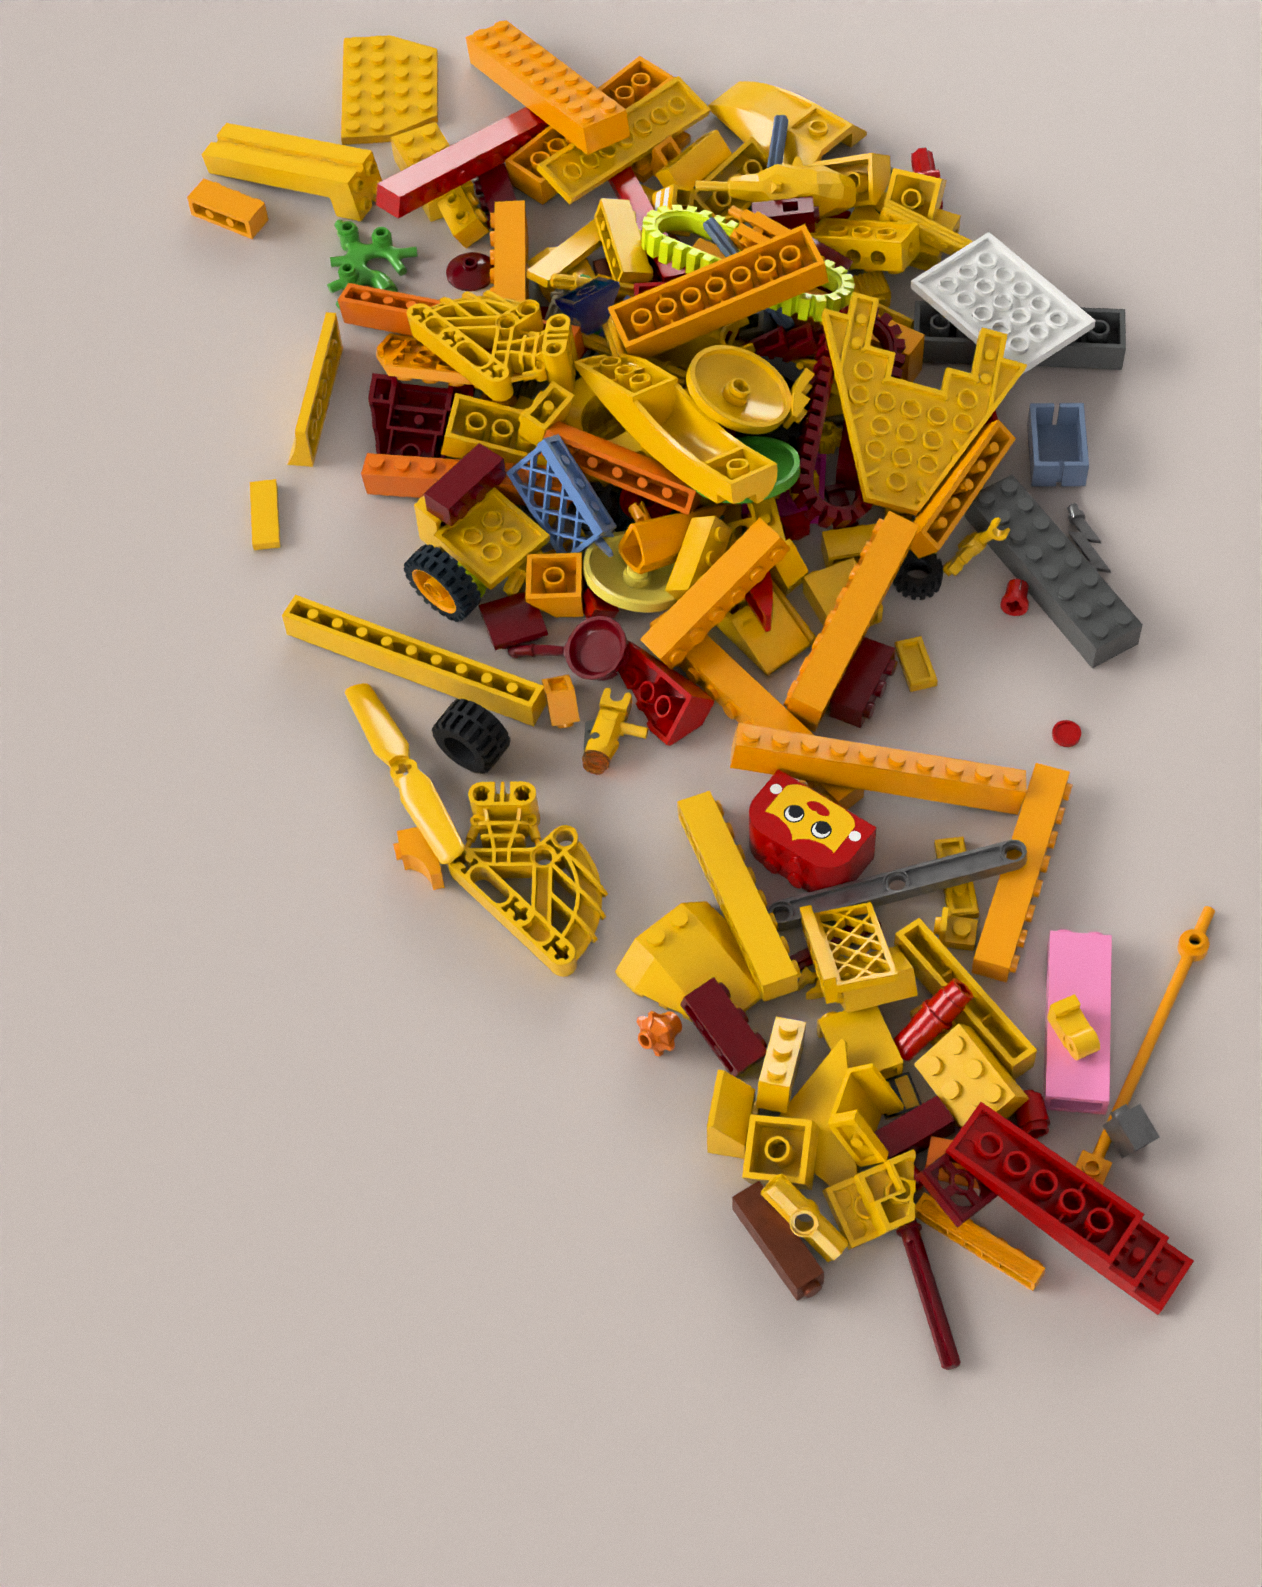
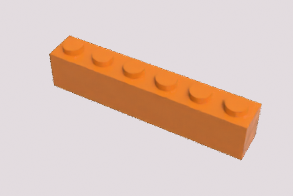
M560 421L546 430L544 439L559 434L583 473L686 515H689L700 504L702 496L659 461Z

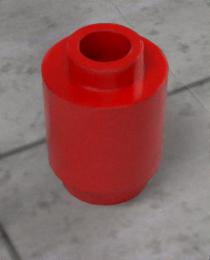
M1030 1089L1024 1090L1023 1092L1029 1100L1014 1113L1018 1127L1037 1139L1049 1133V1116L1042 1094Z

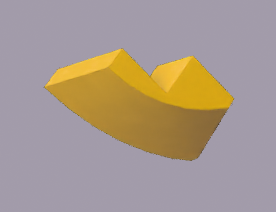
M914 1149L822 1190L840 1233L849 1242L848 1250L915 1220L914 1193L916 1192V1181H914V1161L916 1159V1152Z

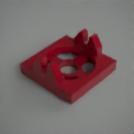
M945 1153L918 1173L916 1177L958 1228L998 1195L970 1172L957 1169L953 1165V1163L957 1162ZM940 1168H943L949 1176V1186L945 1189L940 1186L938 1181ZM955 1175H961L967 1180V1190H962L956 1185ZM974 1179L978 1182L979 1196L973 1190ZM955 1193L963 1195L972 1206H959L950 1197Z

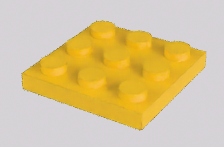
M495 487L486 494L481 502H477L463 519H459L452 527L446 524L433 535L434 541L490 590L526 562L527 554H535L550 542V535Z

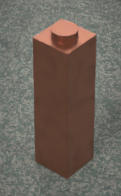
M757 1181L732 1197V1210L796 1301L804 1296L810 1298L822 1289L824 1271L800 1237L792 1232L787 1220L761 1195V1190L764 1187L760 1181Z

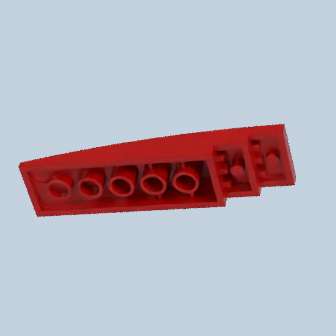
M982 1102L979 1103L945 1151L957 1163L1038 1228L1157 1315L1160 1314L1194 1262V1260L1167 1242L1169 1239L1167 1235L1143 1220L1144 1213Z

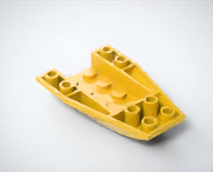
M739 81L708 105L711 112L744 143L752 136L768 154L774 117L776 115H786L788 127L782 164L792 165L795 157H801L803 165H812V162L821 161L822 156L840 142L852 148L867 136V131L812 101L788 90L759 82Z

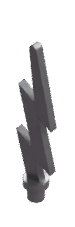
M1076 503L1067 507L1070 514L1068 516L1069 522L1075 525L1079 532L1068 531V534L1097 572L1111 573V570L1089 543L1101 544V540L1085 521L1084 512L1079 509Z

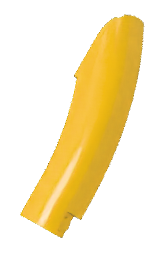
M606 354L574 361L576 370L617 421L656 460L686 484L717 504L726 500L732 504L740 503L746 498L758 504L770 494L777 479V463L746 446L708 417L678 383L677 377L648 360L634 355L621 354L619 357H607Z

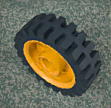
M425 544L415 551L404 563L405 576L411 581L409 583L411 587L417 589L415 592L418 596H422L426 604H431L433 610H438L439 614L442 616L446 615L451 621L461 622L480 604L481 594L477 590L478 586L472 582L473 578L471 575L465 573L466 569L463 566L457 565V560L454 558L450 559L449 554L445 551L442 553L440 548H434L433 545L429 544L427 546Z

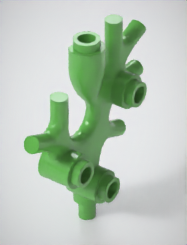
M337 220L334 226L338 230L337 236L340 239L341 248L347 251V254L330 257L331 267L340 266L338 269L339 279L327 284L330 293L332 294L341 289L344 290L348 283L362 286L371 285L373 288L398 292V288L389 276L381 271L369 269L367 263L375 258L387 259L399 276H403L407 273V268L401 260L418 257L417 247H394L391 232L385 227H378L372 233L373 243L363 244L360 242L358 227L353 222Z

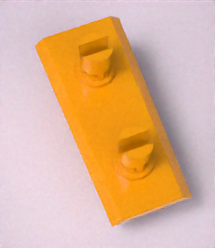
M641 501L638 506L635 502L628 508L635 523L630 524L618 544L619 553L626 564L638 574L676 562L691 519L706 516H717L720 518L726 510V504L719 503L696 508L689 515L680 512L651 519L645 503Z

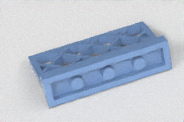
M558 434L540 441L537 444L538 447L509 469L506 474L539 526L550 535V543L556 553H567L563 547V537L573 539V548L570 553H578L584 551L617 526ZM540 453L547 460V469L537 467V458ZM519 470H530L528 484L523 483L517 472ZM536 472L546 475L545 488L535 486ZM552 477H557L561 482V492L551 490ZM534 491L544 493L543 507L535 503ZM551 495L560 498L559 511L549 509ZM567 500L573 501L576 506V515L566 513ZM549 514L559 517L558 529H553L549 525ZM565 518L575 521L574 534L564 532ZM582 523L587 524L593 535L590 538L580 536Z

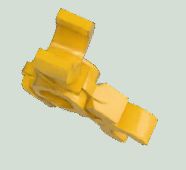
M997 517L991 521L986 531H981L980 533L976 531L965 536L957 545L959 550L955 553L956 555L943 565L944 573L948 577L951 574L956 576L972 557L978 555L986 547L989 541L993 539L997 541L1006 539L1010 532L1009 527L1005 530H998L996 527L1001 519Z

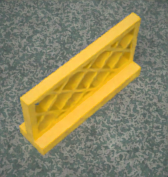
M871 902L816 913L813 912L811 905L799 907L802 931L826 1004L839 1002L838 993L899 981L898 972ZM868 914L863 920L853 918L857 915ZM832 920L837 922L833 927L822 923ZM845 925L855 927L851 933L841 930ZM863 931L873 933L870 938L860 936ZM833 937L843 939L840 944L830 942ZM851 943L861 945L858 950L848 948ZM870 949L880 951L876 957L866 954ZM840 955L850 957L845 963L836 960ZM858 961L868 964L864 969L854 966ZM876 967L888 970V972L878 974L873 971ZM846 973L856 976L853 979L841 981V978Z

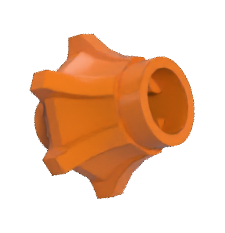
M650 1011L648 1017L640 1016L637 1018L636 1022L640 1027L638 1041L643 1048H651L655 1056L659 1057L663 1055L665 1049L670 1052L674 1050V1040L682 1031V1022L674 1012L668 1011L658 1014Z

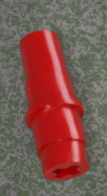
M953 978L931 999H926L922 1003V1008L893 1038L903 1060L910 1062L944 1029L952 1027V1021L974 998L970 989L963 982Z

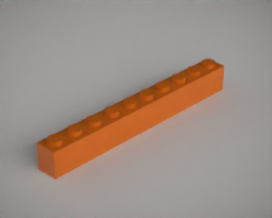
M348 283L337 299L344 323L409 336L413 335L407 317L408 308L419 303L426 304L429 307L440 304V300L352 283ZM543 320V330H545L547 320ZM571 325L577 357L580 360L585 351L581 328ZM483 348V349L486 350V351H491V352H492V349H493V348Z

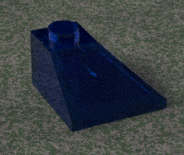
M597 277L554 300L562 313L570 318L571 325L579 326L581 333L590 335L601 329L600 326L608 322L610 316L608 307L614 305L620 285L618 281Z

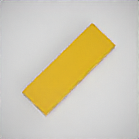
M272 479L250 482L253 549L280 548L277 481Z
M964 836L934 840L937 859L967 851ZM973 882L943 889L946 907L949 908V916L979 918L980 912Z

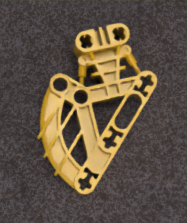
M466 291L462 293V298L452 300L444 296L440 298V304L429 307L426 304L419 303L412 305L407 310V317L414 338L495 401L501 402L510 399L514 393L512 383L524 380V382L536 379L538 382L546 380L549 384L554 381L570 393L574 389L576 376L574 361H577L578 357L570 318L565 314H555L549 317L545 330H543L541 310L537 301L529 299L519 302L500 297L491 291L483 292V296H476ZM483 348H493L492 354H489ZM514 372H515V373H521V374H522V375L513 377Z
M510 781V794L506 792L505 782L500 784V794H497L495 782L475 783L468 792L473 816L470 818L471 826L466 836L467 842L464 845L463 853L457 859L448 863L450 875L554 974L561 977L569 976L576 970L577 960L587 949L590 942L595 943L598 940L595 932L599 920L606 918L605 913L602 911V897L605 898L608 893L601 885L596 865L586 848L578 840L577 831L569 825L555 828L540 842L542 838L538 825L541 819L536 789L531 783ZM478 834H480L483 848H470L472 843H475ZM530 835L531 841L535 843V847L525 848V837ZM563 841H571V842H572V843H571L570 845H568V846H561V845H560V843L563 842ZM545 859L551 861L547 865L538 864L541 860ZM564 868L567 869L571 878L562 871ZM502 878H532L531 905ZM479 880H487L507 900L503 903L494 902L475 883ZM554 880L576 899L573 911L554 894ZM554 910L568 922L562 934L553 927Z

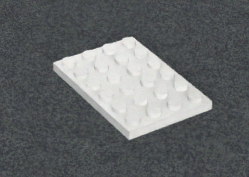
M990 232L911 280L910 288L976 345L978 334L982 327L1008 334L1003 358L1027 364V368L1022 374L1095 327V319Z

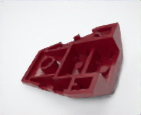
M372 373L368 401L372 415L376 453L446 458V455L441 454L455 393L474 397V385L464 384L459 387L449 385L448 388L403 384L395 376Z

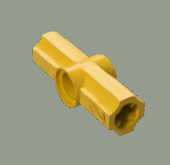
M782 1173L774 1176L761 1190V1195L790 1224L792 1232L799 1237H803L827 1262L834 1261L848 1246V1240L820 1213L816 1202L807 1199ZM808 1214L813 1219L809 1222H803L797 1216Z

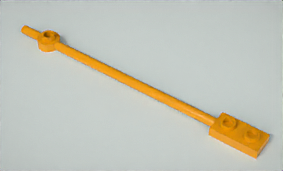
M1205 906L1195 928L1183 932L1179 938L1177 950L1181 959L1111 1112L1125 1104L1128 1106L1192 963L1204 959L1207 955L1210 942L1206 932L1215 914V910L1212 907ZM1193 940L1198 942L1199 944L1193 945L1190 943V941ZM1109 1115L1107 1122L1113 1119L1111 1115ZM1104 1128L1093 1153L1082 1150L1075 1167L1104 1185L1113 1163L1104 1159L1112 1142Z

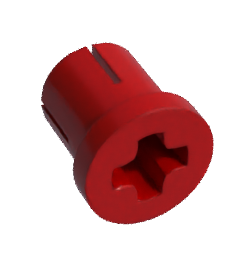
M1012 579L1007 583L1006 593L1000 603L1004 613L1011 616H1021L1027 612L1029 606L1027 599L1029 585L1026 581L1022 580L1021 582V579Z

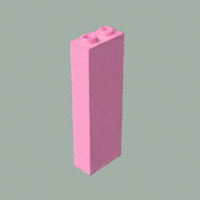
M1067 929L1050 931L1047 944L1043 1099L1046 1110L1106 1115L1110 1101L1112 935H1103L1100 932L1076 933ZM1073 994L1076 995L1081 1003L1080 1009L1089 1025L1095 1030L1100 1041L1099 1051L1079 1060H1075L1067 1048L1065 1049L1047 1020L1050 1005Z

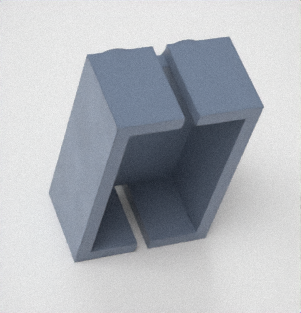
M1030 403L1027 432L1031 487L1056 486V482H1061V486H1086L1089 457L1084 403H1059L1056 425H1052L1054 403Z

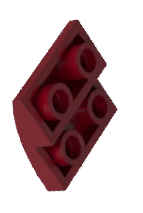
M526 591L478 605L480 615L485 623L489 639L495 651L508 649L513 645L526 641H535L540 637L548 635L540 610L526 602Z

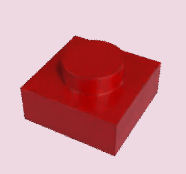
M806 510L781 518L786 540L789 538L791 541L800 540L810 535V521L803 516Z

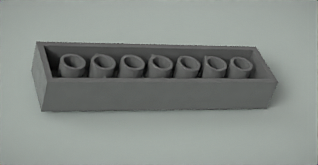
M915 301L913 330L925 334L923 362L973 364L976 344L926 301ZM1080 307L1096 320L1095 327L1036 365L1042 367L1122 370L1126 351L1125 309Z
M1013 474L980 490L965 512V518L978 533L986 531L991 521L997 517L1001 519L996 527L998 530H1005L1009 527L1010 532L1006 539L1002 541L993 539L987 544L1016 579H1021V582L1024 580L1028 583V593L1091 668L1138 645L1143 624Z

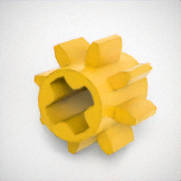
M824 422L818 450L820 454H833L836 446L840 447L842 428H837L833 422Z

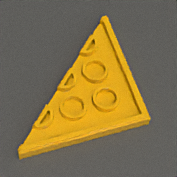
M842 1038L790 1101L787 1113L781 1112L778 1116L813 1120L820 1127L814 1173L829 1186L849 1179L859 1173V1166L827 1125L846 1070L850 1068L847 1055L848 1045Z

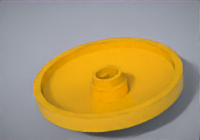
M730 345L710 346L698 352L688 367L686 383L692 399L708 417L726 428L746 434L768 433L777 429L784 422L791 409V393L782 375L769 362L751 351Z

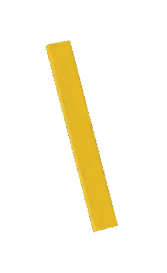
M640 184L651 203L652 195L656 191ZM595 219L529 268L526 278L548 288L553 273L566 274L601 247L602 242Z

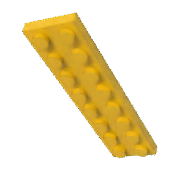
M677 76L626 108L630 137L588 155L571 143L539 163L537 171L570 205L651 153L652 149L667 136L671 135L674 138L707 117L711 109Z

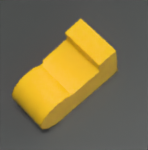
M1073 994L1051 1004L1047 1020L1065 1049L1067 1048L1075 1060H1079L1099 1051L1100 1041L1095 1030L1089 1025L1081 1011V1003L1076 995Z

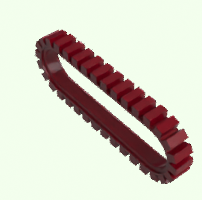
M849 305L842 308L839 312L847 314ZM877 308L872 333L879 340L882 349L896 353L891 377L901 379L903 369L900 368L904 365L906 355L901 354L906 348L905 339L898 338L902 333L898 324L891 327L888 325L893 318L887 312L878 317L879 308ZM823 330L824 333L821 335L818 344L820 348L815 358L818 362L813 367L815 376L810 381L812 388L807 395L810 398L807 403L809 405L805 408L808 412L804 416L805 420L800 428V433L803 434L798 438L797 447L799 448L797 453L800 458L801 469L800 476L790 488L791 494H799L793 500L797 508L808 507L803 516L810 522L816 516H819L817 526L827 529L832 524L833 530L845 528L847 525L851 527L856 524L874 504L864 502L859 479L852 504L843 507L831 505L824 501L814 486V469L834 379L832 361L825 331Z

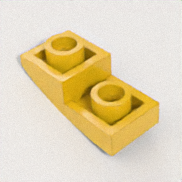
M805 368L790 389L791 409L783 422V427L786 429L793 422L799 424L808 412L804 408L810 400L806 394L812 388L809 381L814 376V373L808 368Z

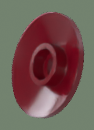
M477 252L463 253L449 262L446 268L447 280L453 287L459 290L477 291L490 284V268H494V265H491L490 257Z

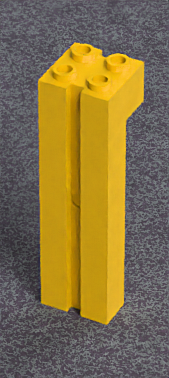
M226 123L216 135L218 141L211 142L201 154L207 170L211 174L329 197L337 217L362 221L371 210L372 201L376 202L377 183L382 181L371 150Z

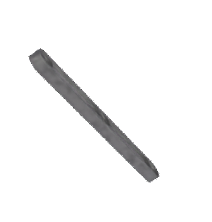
M1007 840L773 902L767 911L768 913L773 912L775 914L778 911L784 910L789 913L787 919L783 921L777 920L778 931H785L802 926L799 907L811 905L814 913L871 902L873 907L1018 870L1027 862V850L1021 841ZM1010 850H1018L1022 853L1021 857L1016 860H1010L1005 855ZM895 880L905 883V887L901 890H892L889 888V885Z

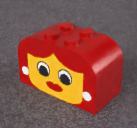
M779 769L750 804L749 848L752 855L769 872L773 874L778 873L795 888H802L807 892H813L855 881L874 859L877 827Z

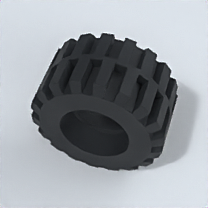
M466 699L454 700L432 728L433 738L440 749L451 760L465 769L480 774L488 773L511 742L503 724L490 711Z

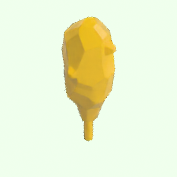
M795 157L792 165L776 164L756 174L732 177L729 182L698 180L695 182V191L728 192L733 198L751 203L813 196V206H819L820 219L838 215L850 209L856 203V185L852 178L824 165H803L801 157Z

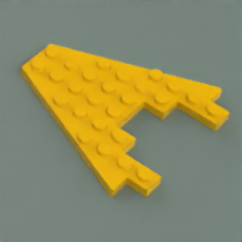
M853 292L847 314L824 308L821 318L863 500L866 503L917 516L1027 368V364L1003 358L1008 334L982 327L978 334L971 373L947 367L944 372L941 390L891 377L896 353L870 346L879 298Z

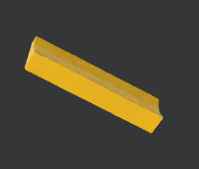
M326 312L287 465L309 467L314 465L343 351L336 313Z

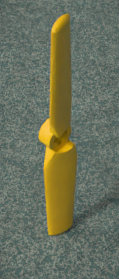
M361 683L350 686L344 693L374 753L390 767L391 778L394 785L399 788L401 803L441 864L451 863L463 853L465 846L431 779L422 773L417 763L410 758L409 743L371 685Z

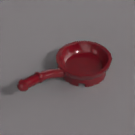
M595 616L577 625L568 637L565 646L536 645L533 643L524 646L514 645L509 648L508 655L512 658L561 656L566 658L571 671L580 678L606 681L617 676L616 672L620 668H625L630 656V645L625 632L618 622L610 617Z

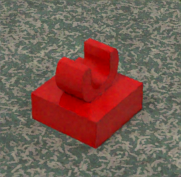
M587 588L583 594L586 604L584 607L586 619L595 616L615 618L618 614V607L602 600L591 589Z

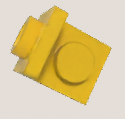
M943 907L942 917H935L933 933L939 935V940L946 948L974 951L978 919L949 916V908Z

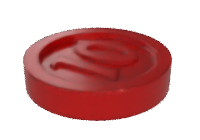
M1062 720L1054 725L1052 738L1055 743L1062 747H1072L1080 741L1081 729L1073 721Z

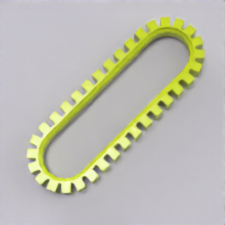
M665 205L657 207V211L651 210L647 213V217H644L641 246L643 250H647V254L650 257L655 258L659 256L658 262L667 265L672 261V268L681 270L686 267L685 273L688 274L721 260V258L662 234L669 231H686L713 241L703 227V223L712 217L713 212L704 209L698 213L697 207L689 205L686 210H683L682 205H672L670 210ZM720 215L714 217L729 238L734 228L739 226V223L732 220L725 224L726 218ZM827 259L824 263L829 282L821 286L831 290L833 293L824 295L802 293L769 308L777 311L782 307V314L789 317L794 313H798L797 319L807 321L809 316H812L814 322H822L821 315L824 308L839 312L850 304V299L854 292V278L852 274H847V269L842 266L835 268V262Z

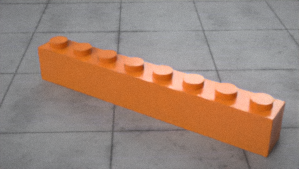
M367 453L361 476L367 494L421 498L460 459ZM504 463L505 472L517 463ZM537 465L539 468L547 469V465ZM521 469L517 472L523 483L528 484L530 470ZM536 472L535 486L545 488V474ZM506 474L502 483L495 486V488L514 505L527 506ZM552 477L551 490L561 492V482L557 477ZM534 491L535 503L543 507L544 493ZM551 495L550 507L560 508V498ZM567 500L566 509H568L573 501Z

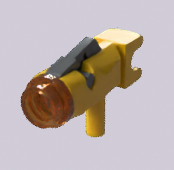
M605 688L599 702V711L596 719L585 723L582 761L583 768L587 772L600 775L609 768L611 759L619 747L618 740L620 736L623 737L624 734L644 739L647 738L649 728L625 723L632 708V695L629 692L624 694L622 700L613 701L610 698L611 689Z

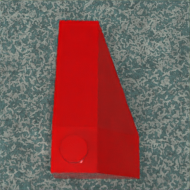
M628 640L630 645L629 660L625 668H620L618 672L627 689H631L637 699L636 706L640 711L644 712L648 719L646 724L649 730L666 745L671 746L703 725L715 700L699 686L675 670L669 669L663 662Z

